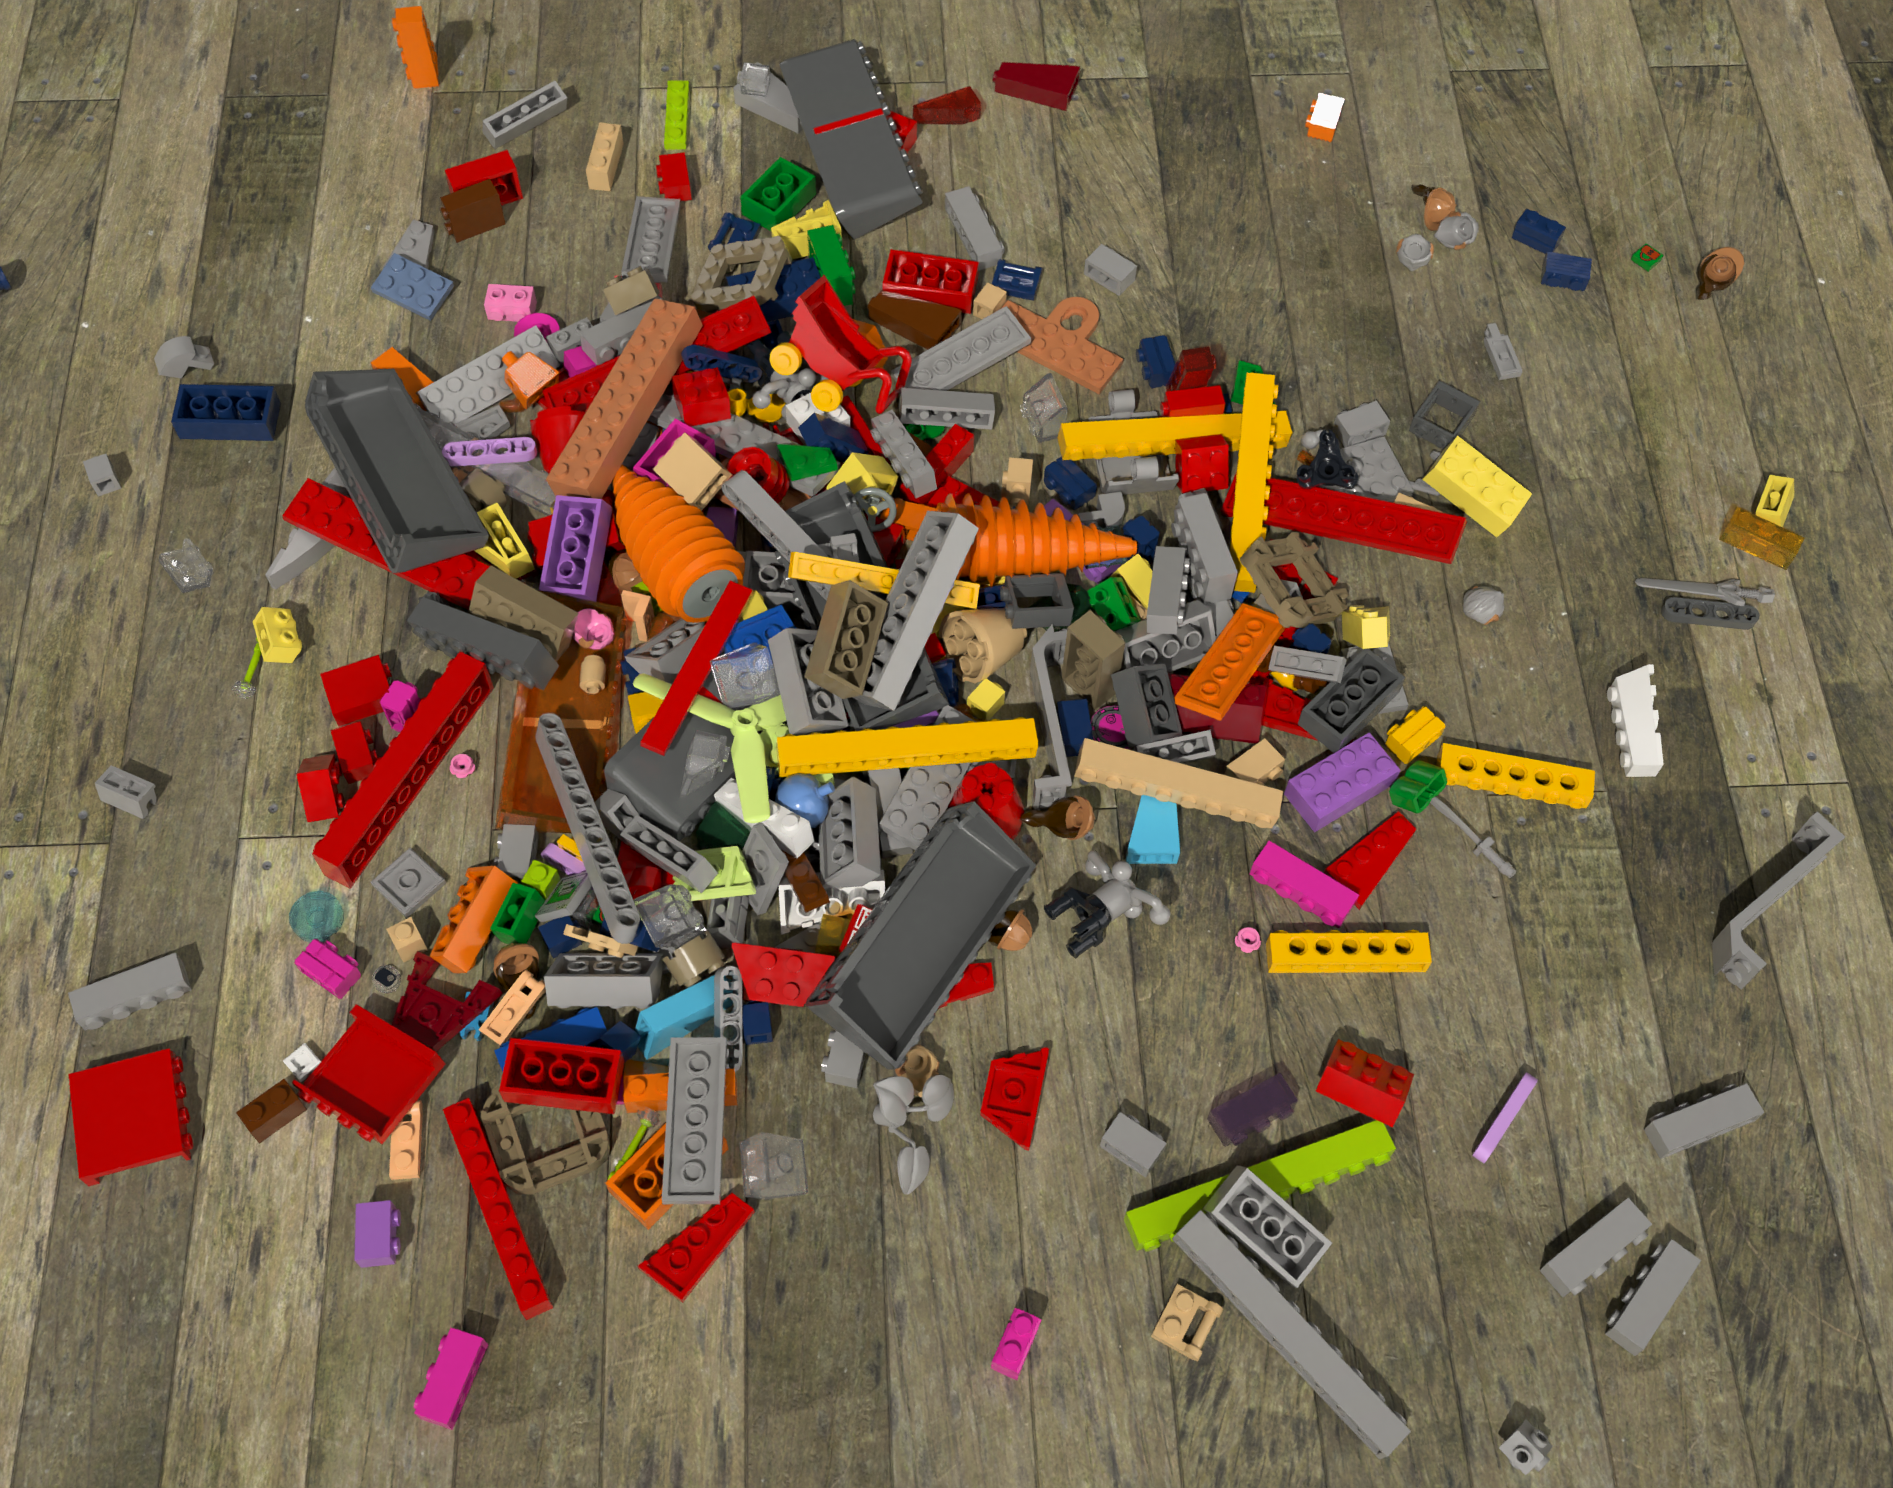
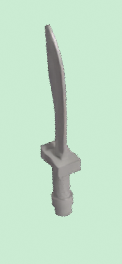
M1436 797L1432 798L1430 803L1457 824L1478 845L1472 850L1477 857L1483 853L1499 868L1503 875H1506L1508 878L1514 876L1516 870L1512 867L1513 865L1505 861L1490 847L1495 843L1490 837L1484 841L1480 839L1441 800Z

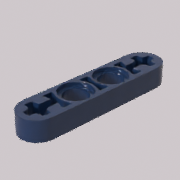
M689 345L681 353L685 366L690 369L702 371L718 367L722 377L731 379L734 377L742 379L743 382L747 383L755 382L762 376L761 367L754 359L698 345ZM712 359H718L713 364H707ZM737 364L734 368L727 369L729 365Z

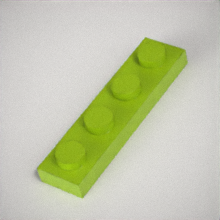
M677 80L668 81L665 150H686L689 81Z

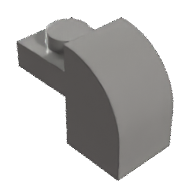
M188 336L176 337L166 341L154 357L159 375L182 379L188 366L211 370L214 365L209 347L193 344L191 337Z
M1122 492L1099 494L1096 506L1097 511L1079 513L1080 521L1086 526L1094 523L1099 530L1111 531L1113 534H1117L1122 527L1125 510Z

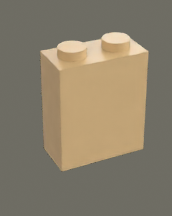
M685 432L675 440L671 449L659 459L658 464L653 469L680 496H683V499L689 505L695 506L701 511L721 489V485L733 475L696 439Z

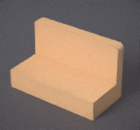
M623 590L621 597L626 619L635 622L638 639L647 642L656 623L651 596Z

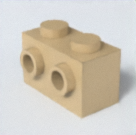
M1009 457L1008 471L1003 470L1001 498H1007L1010 508L1016 507L1021 499L1026 502L1029 508L1033 459Z

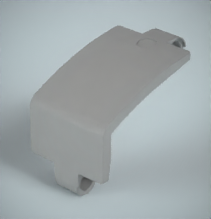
M1129 389L1109 392L1110 415L1089 417L1088 422L1158 418L1156 411L1134 413V391ZM1166 455L1095 459L1102 494L1122 492V495L1173 490L1179 481L1178 474L1170 476Z

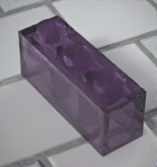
M1281 1073L1214 1108L1210 1111L1207 1120L1224 1147L1232 1143L1234 1146H1237L1247 1140V1135L1256 1130L1257 1133H1261L1271 1126L1270 1122L1277 1118L1284 1120L1294 1113L1293 1109L1298 1099Z

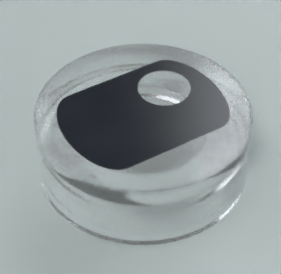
M383 965L374 971L372 982L379 992L391 993L399 987L401 976L394 966Z

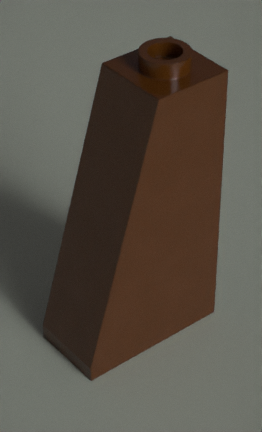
M883 290L876 297H872L868 303L869 320L927 350L952 337L961 326L962 310Z

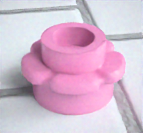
M466 754L454 756L451 760L450 772L456 775L457 778H466L475 770L473 759Z
M1250 927L1239 930L1238 936L1235 937L1236 946L1240 947L1241 951L1245 953L1257 950L1261 945L1259 933Z

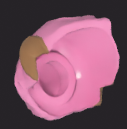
M590 608L578 612L572 636L581 647L594 650L602 649L613 641L615 631L611 619L606 616V613H599L596 609Z

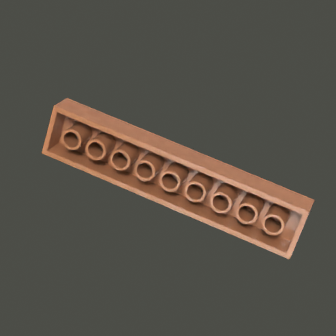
M654 298L547 476L546 481L555 496L602 499L671 381L672 376H674L683 360L681 357L682 350L692 345L703 326L695 306Z

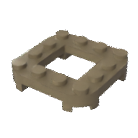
M781 236L713 246L711 254L707 258L691 294V299L697 309L715 313L716 310L727 308L753 295L759 306L769 299L775 301L778 296L775 285L783 266L792 262V257ZM760 261L751 284L720 287L725 273L733 272L736 264Z
M1292 532L1283 539L1264 541L1262 537H1259L1240 557L1241 564L1246 567L1254 584L1260 589L1267 604L1279 617L1280 624L1285 628L1290 626L1302 628L1309 624L1317 625L1331 622L1348 608L1345 599L1349 594L1346 588L1336 589L1314 557V554L1319 550L1318 546L1314 542L1311 545L1307 544L1299 538L1298 532ZM1293 563L1298 570L1299 576L1304 579L1315 598L1303 600L1301 596L1292 598L1272 566Z
M499 1086L491 1091L492 1095L486 1100L483 1110H481V1119L499 1169L498 1172L506 1186L517 1195L535 1194L598 1169L609 1158L610 1139L601 1113L569 1109L581 1144L528 1164L513 1117L542 1106L504 1102L499 1093Z

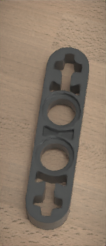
M1678 597L1667 599L1661 608L1662 616L1671 622L1743 630L1753 628L1760 616L1758 610L1750 605L1737 606L1725 602ZM1698 608L1702 610L1704 616L1695 615L1692 609ZM1716 611H1724L1728 618H1720Z

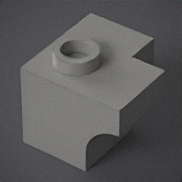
M855 533L830 537V543L818 545L829 558L860 563Z

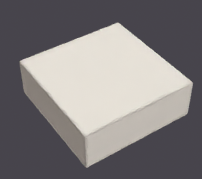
M306 1043L283 1060L285 1065L301 1083L311 1075L321 1062Z

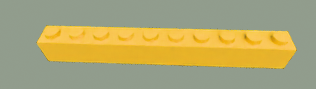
M1246 374L1229 550L1238 572L1233 591L1255 593L1256 585L1246 567L1241 564L1240 557L1259 537H1262L1264 541L1266 538V527H1262V522L1267 521L1268 506H1264V500L1269 499L1270 486L1266 485V479H1270L1272 465H1267L1268 459H1272L1273 445L1269 444V439H1274L1275 425L1271 424V418L1275 419L1277 405L1273 404V399H1277L1278 385L1274 384L1275 375Z
M1276 411L1275 419L1271 418V424L1275 425L1274 439H1269V444L1273 445L1275 449L1287 447L1292 430L1286 411ZM1242 413L1061 423L1057 438L1062 460L1074 461L1093 458L1175 454L1176 439L1219 434L1228 443V451L1239 450Z
M1018 717L1013 720L1001 721L999 719H992L988 722L966 721L961 724L940 723L934 726L915 725L908 728L889 727L881 730L863 729L854 732L841 730L827 734L815 732L800 736L788 734L783 737H777L776 750L779 777H788L796 773L815 775L1035 758L1038 749V739L1034 718Z

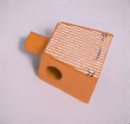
M509 351L502 358V362L508 367L505 370L504 380L525 409H528L544 395L542 390L559 382V372L531 352H527L518 358L512 351Z

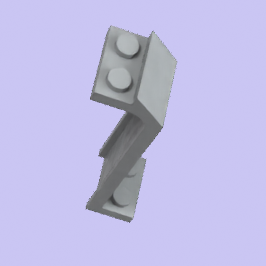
M1053 624L1032 648L1030 677L1051 776L1045 775L1039 779H1034L1032 807L1033 810L1039 811L1048 810L1055 801L1067 797L1066 787L1072 786L1047 667L1063 664L1067 629L1054 632Z
M1818 811L1808 819L1791 839L1801 851L1808 855L1732 919L1712 942L1714 976L1722 971L1729 982L1742 990L1767 964L1744 942L1741 931L1827 858L1826 854L1845 838Z

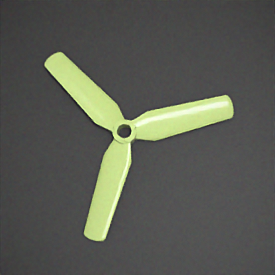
M645 673L639 674L633 681L635 688L661 700H664L672 686L671 683ZM778 690L758 699L749 708L736 711L698 694L689 712L712 723L730 728L731 733L734 735L731 755L744 821L747 823H759L769 819L770 807L764 744L757 731L775 727L786 721L780 691Z

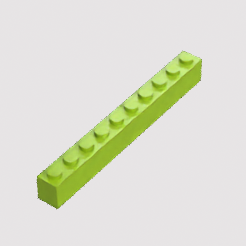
M1375 1120L1247 1168L1285 1201L1290 1198L1289 1194L1297 1191L1300 1194H1305L1315 1189L1316 1184L1324 1182L1325 1185H1329L1338 1181L1343 1174L1350 1173L1351 1176L1359 1174L1366 1169L1365 1166L1373 1163L1375 1166L1383 1165L1391 1160L1390 1157L1396 1147L1384 1123ZM1230 1174L1126 1212L1124 1222L1136 1251L1145 1249L1146 1252L1154 1250L1161 1246L1160 1242L1168 1239L1174 1242L1172 1238L1200 1210L1206 1214L1202 1210Z

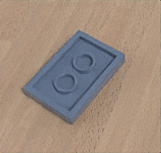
M394 253L371 286V290L373 293L431 321L451 292L454 284L453 281Z

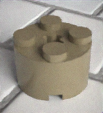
M478 468L470 472L459 483L476 512L495 503H498L503 510L507 504L506 496L503 492L505 490L503 483L497 479L493 480Z
M709 930L703 933L705 937L703 940L699 935L673 951V959L670 960L668 956L662 959L679 987L684 984L687 989L701 980L700 973L707 970L710 974L724 965L722 959L725 956Z

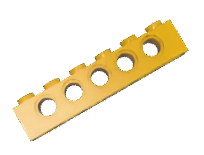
M1447 743L1442 744L1437 754L1436 766L1445 770L1448 781L1446 785L1466 786L1472 790H1488L1499 795H1515L1521 799H1537L1548 804H1564L1575 809H1586L1594 797V770Z
M1280 930L1270 933L1266 942L1268 973L1426 972L1432 963L1428 933H1420L1418 930H1408L1404 933H1393L1391 930H1382L1378 933H1367L1364 930H1356L1352 933H1341L1338 930H1331L1326 933H1315L1311 930L1301 931L1300 933H1288L1287 931ZM1295 947L1299 949L1301 953L1295 954L1289 948ZM1343 947L1350 948L1353 951V953H1346L1343 950ZM1369 947L1376 948L1379 953L1371 952ZM1395 947L1403 948L1406 953L1398 952ZM1316 948H1324L1327 951V953L1322 954L1318 952Z

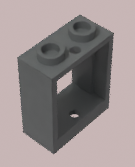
M1439 381L1413 417L1409 431L1417 437L1445 449L1457 436L1460 437L1475 416L1480 401ZM1435 403L1463 417V420L1453 434L1424 420Z
M1063 573L1049 574L1048 576L1046 574L1031 575V577L1028 575H1018L1012 578L1006 576L1004 586L1000 588L1001 601H1005L1006 619L1011 620L1012 629L1050 627L1052 624L1053 627L1070 626L1074 607ZM1052 596L1055 606L1018 608L1016 598Z

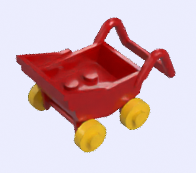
M823 275L795 301L798 306L792 312L794 315L792 319L797 323L789 343L777 345L772 350L770 364L777 373L791 375L801 366L803 356L812 370L828 378L819 381L811 391L813 404L824 412L833 411L841 404L843 400L842 391L845 388L857 386L864 379L879 377L882 380V386L875 411L878 414H882L901 393V388H905L912 364L911 354L906 348L901 346L878 349L857 331L859 325L850 317L828 279ZM899 355L902 357L903 362L895 389L889 395L892 386L890 374L882 368L874 367L883 357Z

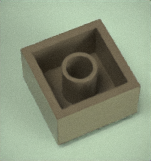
M639 266L627 272L628 277L624 279L621 276H617L606 282L607 287L603 291L615 315L659 295L660 292L648 268L642 269Z

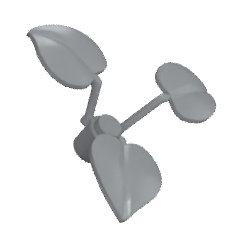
M933 1075L925 1082L922 1091V1099L925 1105L918 1107L908 1106L914 1097V1088L908 1078L891 1076L873 1084L879 1098V1104L876 1105L873 1112L875 1123L888 1126L889 1132L895 1133L909 1144V1147L905 1146L900 1150L897 1160L899 1182L905 1195L913 1192L924 1181L929 1171L930 1159L925 1147L916 1146L912 1139L897 1128L905 1123L907 1118L906 1112H923L927 1110L928 1119L933 1122L940 1121L948 1115L953 1104L954 1089L951 1079L944 1075Z

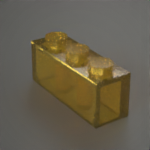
M1737 507L1719 540L1787 570L1796 557L1805 537Z

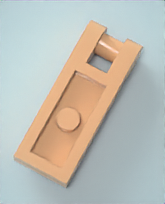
M525 970L479 1028V1031L501 1046L509 1039L537 1000L546 992L545 982L536 980L531 972ZM526 986L532 990L528 996L521 992Z
M417 1100L406 1114H412V1121L403 1122L402 1119L391 1133L389 1169L391 1180L420 1178L423 1115L421 1100Z

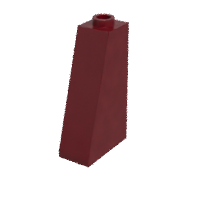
M1002 62L999 70H995L992 82L995 83V92L1067 111L1079 83L1080 66Z

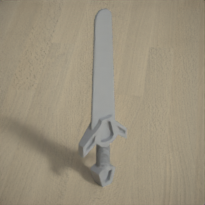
M1638 578L1635 581L1636 585L1641 587L1716 596L1737 606L1745 605L1742 597L1757 599L1760 603H1773L1775 597L1774 590L1760 587L1758 590L1741 589L1738 586L1741 580L1731 579L1720 584Z

